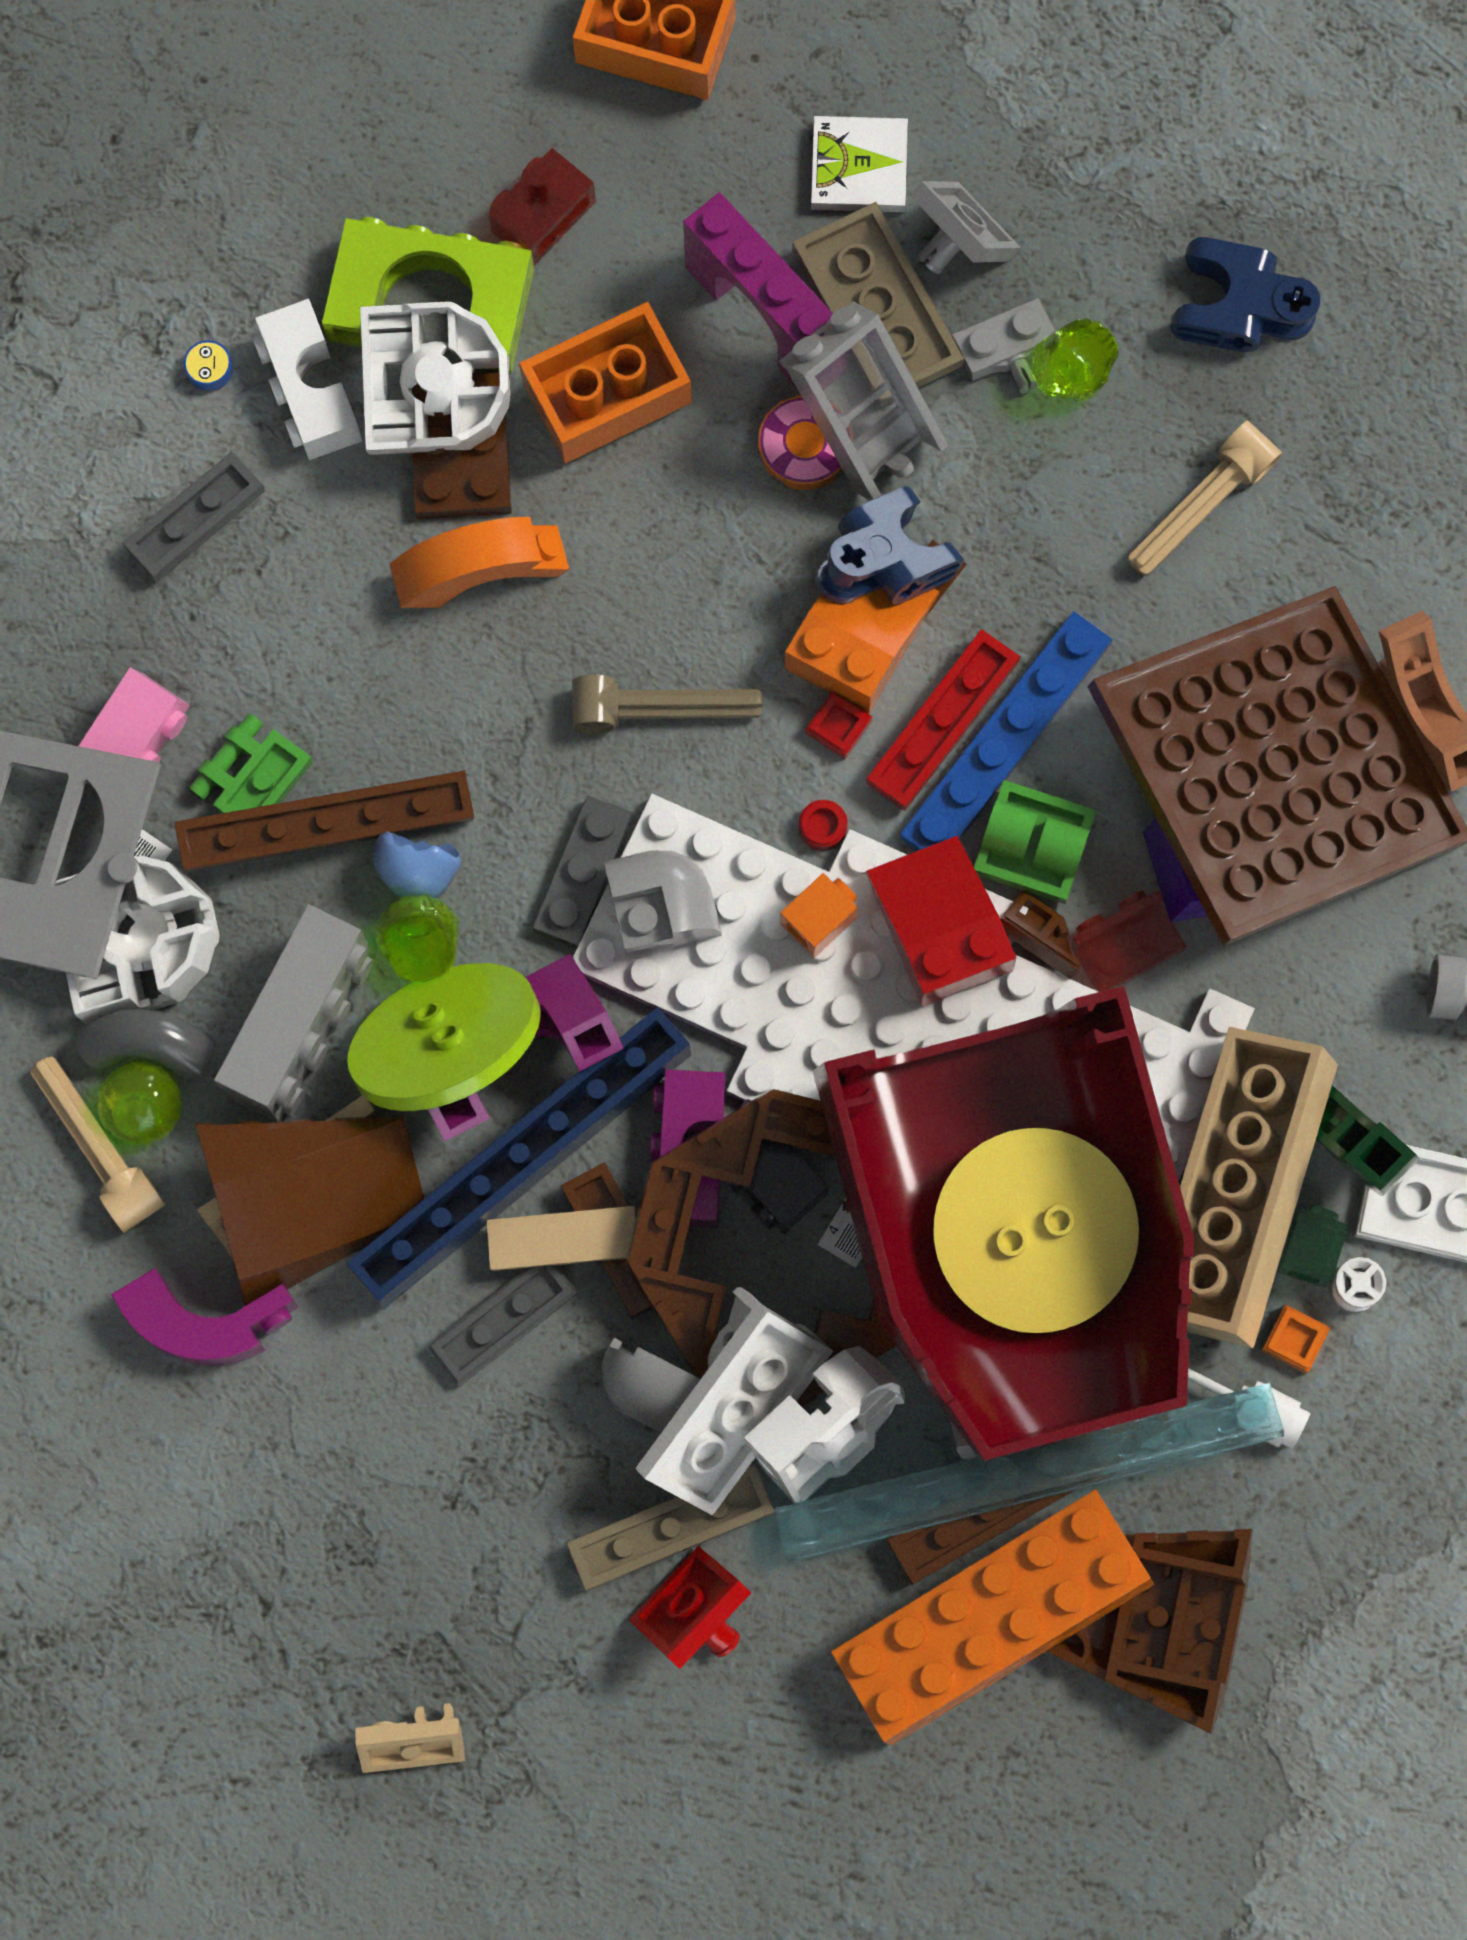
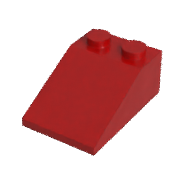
M958 836L866 871L868 880L921 1007L1013 972L1017 959L1000 917Z

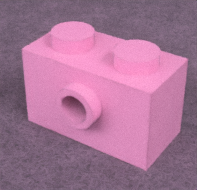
M130 667L84 736L79 747L159 763L161 758L158 753L168 739H174L181 732L187 721L185 712L190 705L145 674Z

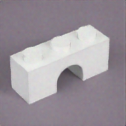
M306 299L256 317L261 335L252 338L262 365L271 362L275 370L276 376L268 380L278 406L287 403L293 417L284 422L294 448L303 445L310 461L362 442L358 424L342 383L340 382L325 388H312L302 382V378L308 368L316 363L330 359L324 336L310 300Z

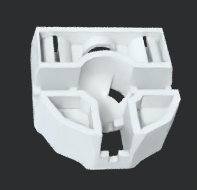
M453 302L360 307L365 444L369 455L429 452L440 448L455 451L470 450L496 433L509 408L511 395L509 357L485 319ZM433 312L447 314L448 342L434 341L425 343L423 315H430ZM449 350L460 363L451 364L443 354ZM402 364L399 382L405 400H388V378L385 365ZM499 368L500 386L474 387L475 382L472 380V372H474V369ZM417 383L427 392L425 403L416 399L412 394L411 389ZM434 412H443V415L451 414L452 437L429 438L428 415L434 416Z
M141 855L135 857L138 862L133 880L137 901L130 903L127 899L123 900V896L121 897L103 957L106 961H103L97 980L66 973L74 1015L85 1024L120 1009L148 1008L155 1010L179 1003L186 998L189 991L208 973L214 949L219 942L220 935L211 898L186 873H183V870L173 864ZM76 875L56 880L55 886L67 882ZM200 907V910L204 912L205 919L203 924L196 923L177 929L173 914ZM129 915L135 923L130 927L128 935L117 933L121 922ZM153 969L158 991L162 994L158 995L159 998L145 999L139 972Z
M860 1346L844 1349L822 1364L813 1373L817 1384L828 1394L825 1398L830 1409L828 1413L824 1415L819 1409H816L809 1415L789 1395L744 1437L763 1471L798 1508L830 1478L846 1475L875 1447L876 1432L890 1416L895 1405L904 1404L905 1392L901 1382L879 1360Z

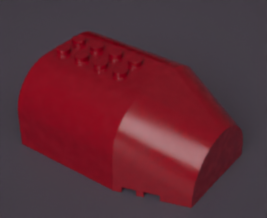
M1125 986L1074 998L1053 1012L1002 1028L881 1058L876 1057L875 1050L873 1049L823 1062L813 1071L879 1323L980 1461H986L1187 1406L1190 1339H1187L1188 1305H1191L1192 1302L1189 1276L1190 1258L1194 1257V1236ZM1046 1128L1058 1130L1079 1137L1098 1148L1113 1162L1124 1177L1131 1190L1137 1210L1139 1225L1138 1247L1126 1282L1112 1301L1100 1312L1088 1320L1064 1330L1046 1333H1027L1010 1330L984 1319L964 1304L953 1291L942 1272L936 1254L934 1216L940 1193L947 1178L957 1164L981 1143L997 1135L1018 1129Z

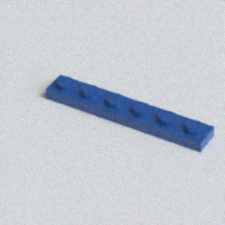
M1073 611L903 829L899 839L915 851L958 836L960 840L1000 789L1003 780L1010 776L1111 645L1112 638Z

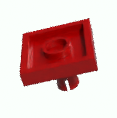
M698 1546L628 1621L676 1667L681 1669L704 1643L718 1658L724 1657L734 1650L740 1640V1634L725 1621L746 1600L751 1592L735 1576Z

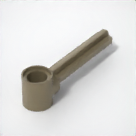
M584 675L572 680V729L580 733L601 734L611 732L618 726V719L758 718L762 714V694L758 689L618 690V682H615V679L609 676Z

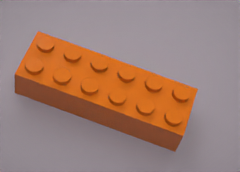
M1095 1489L837 1647L831 1653L884 1743L892 1746L1155 1584Z

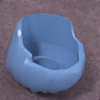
M388 831L379 835L373 852L374 867L384 884L395 895L423 904L434 901L444 894L456 875L462 860L456 848L450 843L431 846L426 841L416 843L402 835H396Z

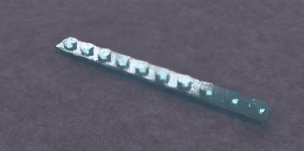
M1267 1383L1188 1403L1185 1407L986 1461H980L978 1457L778 1507L774 1510L784 1555L787 1562L1281 1438L1284 1437V1428L1271 1385Z

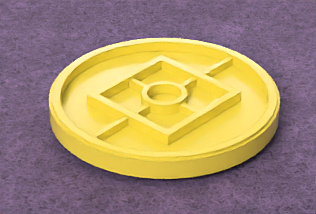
M1027 1128L1009 1131L981 1143L970 1151L947 1178L940 1193L934 1216V1244L942 1272L953 1291L964 1304L984 1319L998 1326L1020 1332L1046 1333L1064 1330L1078 1325L1100 1312L1112 1301L1126 1282L1138 1247L1139 1225L1135 1202L1131 1190L1118 1168L1105 1154L1087 1141L1072 1134L1046 1128Z

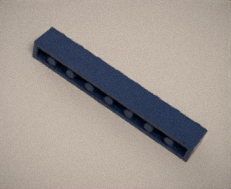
M656 1007L619 1038L624 1049L576 1073L346 1263L384 1310L487 1225V1220L496 1218L653 1088L655 1083H659L664 1079L665 1069L674 1070L691 1056L690 1043L659 1007Z

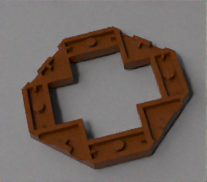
M770 1089L649 1164L626 1263L693 1375L699 1379L709 1369L708 1356L717 1338L714 1334L726 1288L724 1285L677 1274L701 1176L750 1187L762 1139L835 1157L820 1100ZM846 1199L843 1211L850 1212ZM874 1300L872 1301L868 1320L823 1309L819 1310L814 1334L833 1350L827 1361L844 1349L860 1346L875 1358L880 1357L896 1346L879 1323ZM815 1377L796 1401L801 1407L824 1392L817 1384Z

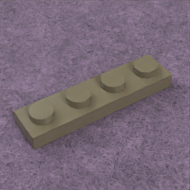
M752 1465L746 1469L713 1516L685 1500L675 1497L567 1542V1546L587 1592L774 1514L775 1511L756 1465Z

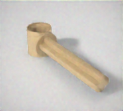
M1245 421L1219 449L1218 457L1221 463L1128 555V561L1134 570L1144 576L1150 575L1240 483L1246 485L1257 483L1275 465L1283 452L1251 422Z
M50 1056L35 1063L36 1065L30 1070L32 1078L104 1184L100 1190L101 1195L99 1198L122 1232H127L164 1207L166 1203L141 1168H129L56 1058Z

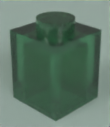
M1310 1206L1309 1211L1301 1208L1294 1216L1277 1273L1325 1288L1332 1282L1349 1224L1338 1221L1339 1214L1332 1210L1319 1206Z

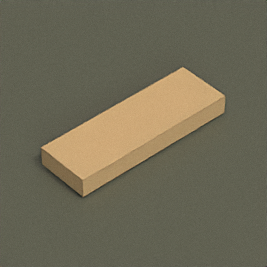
M627 1206L487 1220L490 1270L500 1271L626 1259L638 1207Z

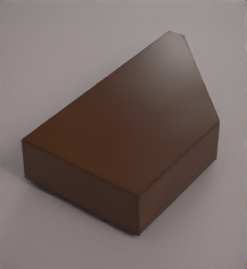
M1023 890L1000 919L1007 936L1071 979L1079 968L1080 963L1078 957L1072 955L1067 940L1069 931L1064 917ZM1023 906L1028 908L1026 915L1020 912Z

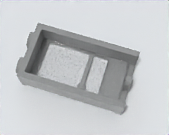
M853 301L848 306L835 311L827 323L812 335L799 340L794 345L793 350L779 360L782 367L788 371L846 474L849 486L854 492L871 501L882 496L873 479L885 469L900 478L912 473L914 466L904 454L921 440L941 452L948 447L943 434L879 315Z

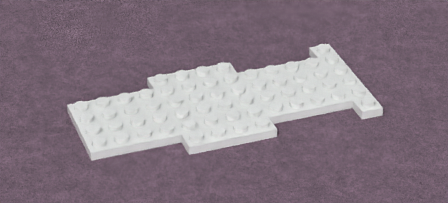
M651 794L621 857L651 850L675 851L689 857L703 870L711 887L722 936L674 947L673 943L625 954L609 885H607L573 956L585 978L654 1009L659 1007L663 1013L745 1049L746 1051L727 1089V1095L742 1102H745L747 1099L754 1100L770 1089L820 1100L813 1071L823 1062L873 1049L875 1050L876 1057L881 1058L1033 1019L1061 1008L1074 998L1098 992L1016 955L1017 959L1013 972L921 1007L866 875L867 870L907 854L849 829L831 870L828 872L654 794ZM824 873L832 882L839 878L854 892L857 897L854 904L858 907L857 919L814 959L780 925V912ZM986 890L1001 919L1013 904V901ZM1023 906L1020 912L1026 915L1028 908ZM1008 937V939H1009V941H1010V943H1011V946H1012L1013 943H1014V940H1012L1010 937ZM1210 988L1190 1032L1130 1006L1178 1181L1188 1162L1228 1028L1234 1027L1246 1030L1255 1009Z

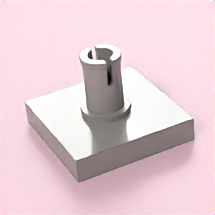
M922 181L910 194L916 203L941 228L924 249L918 253L921 262H925L926 259L930 260L925 266L936 274L943 272L944 267L960 249L973 263L1008 262L1021 248L959 182Z

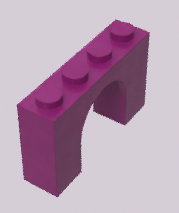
M718 192L683 221L685 268L716 301L734 286L750 300L774 335L778 346V368L795 386L788 371L782 367L779 360L791 352L799 340L812 335L827 323L833 313L734 206ZM845 353L815 376L822 390L844 373Z
M571 954L525 977L530 983L540 1005V1022L535 1037H550L561 1042L579 1072L624 1049L607 1011ZM477 1092L451 1104L428 1109L445 1142L490 1119Z

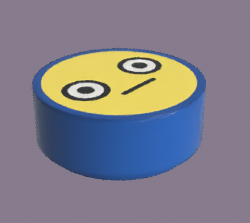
M200 341L191 346L184 357L186 375L192 385L204 391L220 389L228 383L232 376L233 363L230 354L222 344L216 341Z

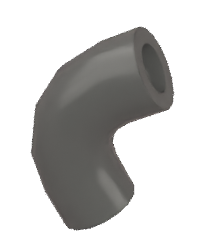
M148 1008L120 1009L103 1015L81 1027L76 1038L78 1052L82 1059L96 1070H106L128 1058H146L160 1063L185 1081L196 1078L205 1070L212 1060L216 1049L215 1042L195 1026L175 1015Z

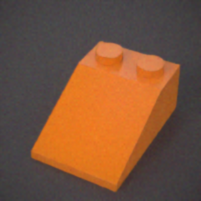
M882 588L845 604L835 603L821 594L809 610L785 651V670L828 693L836 692L870 714L939 595V591L932 589L898 605L891 602Z

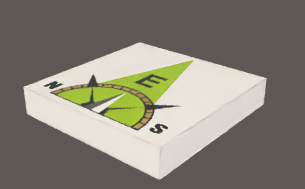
M814 116L811 210L857 211L877 202L882 212L905 213L908 119Z

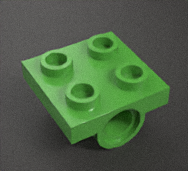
M1003 780L974 869L979 877L1066 904L1097 810Z

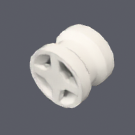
M1363 1257L1349 1259L1335 1271L1331 1278L1330 1291L1332 1298L1338 1306L1346 1311H1365L1381 1299L1386 1288V1278L1381 1267L1371 1259Z

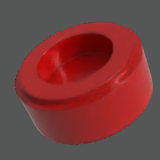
M824 799L813 801L803 809L800 815V836L805 844L812 849L819 851L834 849L843 842L847 834L848 820L846 813L841 806L833 801Z

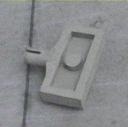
M1039 298L952 334L953 340L964 357L963 365L972 382L992 373L1011 371L1021 393H1028V387L1032 391L1039 384L1028 362L1036 354L1057 346L1059 338Z

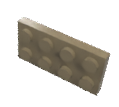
M877 202L792 242V250L816 294L832 313L844 306H848L854 301L879 315L917 388L963 366L964 357ZM861 340L858 341L848 351L867 386L872 391L883 382V379ZM887 389L875 400L880 407L893 401V398Z

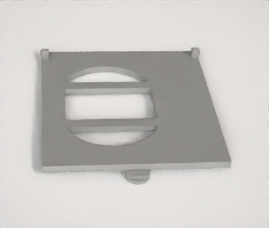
M0 731V805L11 769L16 765L69 776L37 882L35 884H28L0 878V959L97 980L125 884L132 881L137 871L138 861L134 854L161 764L155 761ZM87 783H90L99 795L104 812V829L101 842L91 861L79 874L67 882L55 886L84 787Z

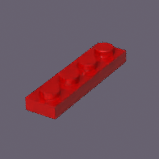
M981 629L866 778V784L903 811H906L1018 665L1021 656Z

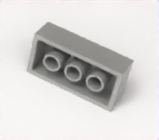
M310 904L307 905L214 1079L229 1100L274 1122H282L286 1114L294 1115L305 1093V1090L300 1088L309 1070L315 1073L319 1069L326 1056L328 1046L324 1042L331 1028L339 1029L347 1017L351 1003L347 1001L355 983L361 986L365 982L374 962V959L370 958L372 951L361 929Z

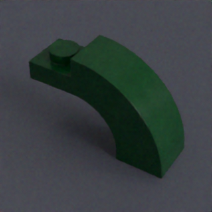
M1332 1085L1316 1140L1356 1178L1375 1193L1383 1196L1419 1158L1415 1152L1381 1122L1376 1124Z

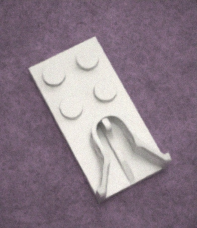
M741 1287L733 1291L736 1297L728 1324L719 1332L708 1356L709 1369L635 1468L644 1479L712 1516L755 1458L744 1437L789 1395L797 1401L813 1380V1373L827 1361L833 1352L809 1328L802 1324L795 1325L762 1305L750 1292Z

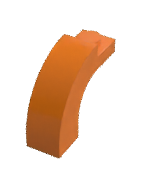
M530 517L494 519L456 528L415 545L389 563L401 608H441L463 591L489 581L511 577H560L569 570L558 526L532 525Z

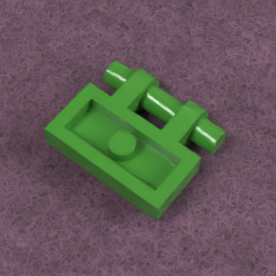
M248 713L238 727L232 725L224 735L226 742L211 761L205 759L197 769L200 775L188 789L203 801L214 787L221 789L223 793L213 804L219 813L278 804L283 802L313 764V759L274 729L262 744L257 742L253 738L263 727V723ZM241 753L249 756L250 759L235 778L226 773Z

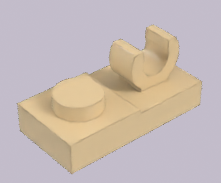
M444 1704V1716L441 1720L426 1721L424 1707L421 1706L415 1710L414 1717L416 1723L407 1724V1722L393 1723L382 1721L372 1726L355 1728L356 1749L362 1772L369 1773L465 1761V1746L459 1719L454 1716L451 1704Z

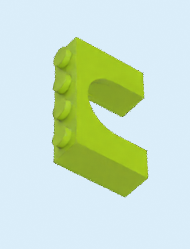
M362 217L359 220L345 219L322 320L327 341L362 347L360 307L383 306L387 294L399 280L414 272L437 270L455 276L469 289L472 294L470 312L488 322L509 357V373H512L534 273L531 250H527L522 245L511 241H501L498 244L481 242L476 237L465 233H454L452 236L435 234L428 228L419 225H408L406 228L388 226L385 222L372 217ZM485 368L489 370L499 371V368Z

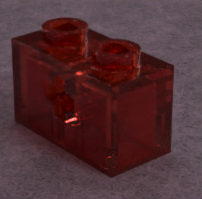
M551 148L542 158L535 157L528 163L522 172L521 180L510 191L507 189L503 190L494 199L488 213L491 231L501 241L515 242L520 244L523 249L531 250L533 265L535 266L596 203L594 182L555 149Z

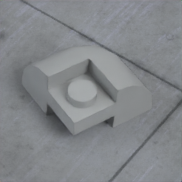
M651 850L603 862L625 954L673 943L674 947L722 936L711 887L703 870L689 857L675 851Z
M611 1338L601 1365L603 1387L613 1407L629 1421L633 1418L662 1433L700 1379L637 1347L633 1354L622 1348L621 1341Z

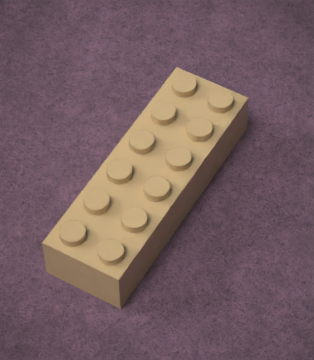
M1234 1027L1228 1028L1180 1185L1194 1236V1257L1190 1258L1189 1289H1192L1191 1305H1188V1333L1254 1348L1338 1066L1323 1046Z

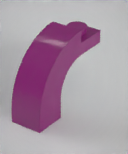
M156 1268L111 1294L128 1323L148 1342L172 1357L201 1365L236 1363L266 1351L256 1333L264 1329L265 1333L269 1334L280 1329L292 1320L290 1313L299 1308L290 1291L281 1284L232 1314L214 1318L198 1316L188 1312L181 1306L166 1279Z

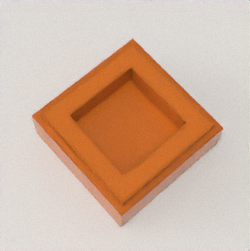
M1285 1304L1261 1351L1307 1374L1318 1355L1330 1327Z

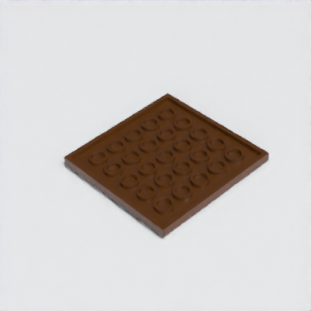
M1336 586L1094 678L1087 686L1223 946L1467 843V826Z

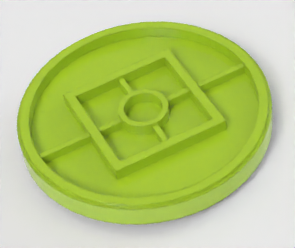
M471 963L449 967L428 974L392 994L377 1006L360 1025L348 1051L347 1062L350 1075L364 1098L374 1105L390 1110H427L464 1099L501 1077L525 1053L539 1027L540 1005L528 980L520 972L504 965Z

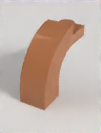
M1420 611L1379 631L1385 656L1379 663L1382 672L1443 784L1452 792L1467 785V713L1458 702L1444 673L1432 620L1423 611Z

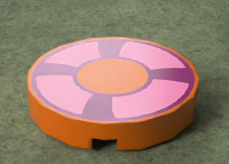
M798 395L780 401L766 414L759 428L758 454L764 469L772 477L774 476L777 480L783 482V485L795 490H814L831 484L839 477V473L843 469L802 396ZM830 402L836 414L842 413L833 403ZM848 423L844 429L852 442V431Z

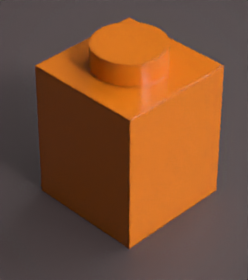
M822 873L780 912V925L815 959L857 919L858 907L854 904L857 897L842 880L837 878L832 882Z

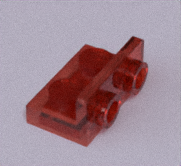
M1159 890L1146 896L1144 891H1139L1118 905L1121 911L1105 920L1101 914H1098L1076 928L1078 935L1073 938L1070 948L1074 955L1078 957L1080 965L1096 991L1101 992L1120 987L1185 951L1187 946L1174 924L1170 923L1169 916L1162 906L1164 897Z

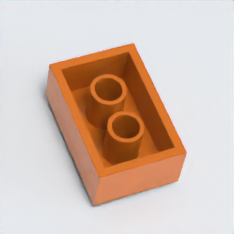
M585 0L573 35L575 63L709 100L736 20V0Z
M645 302L519 363L523 386L564 464L692 403L691 380L649 302Z

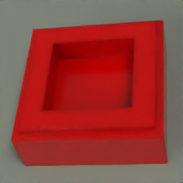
M832 691L806 727L805 734L843 759H846L872 723L873 717Z

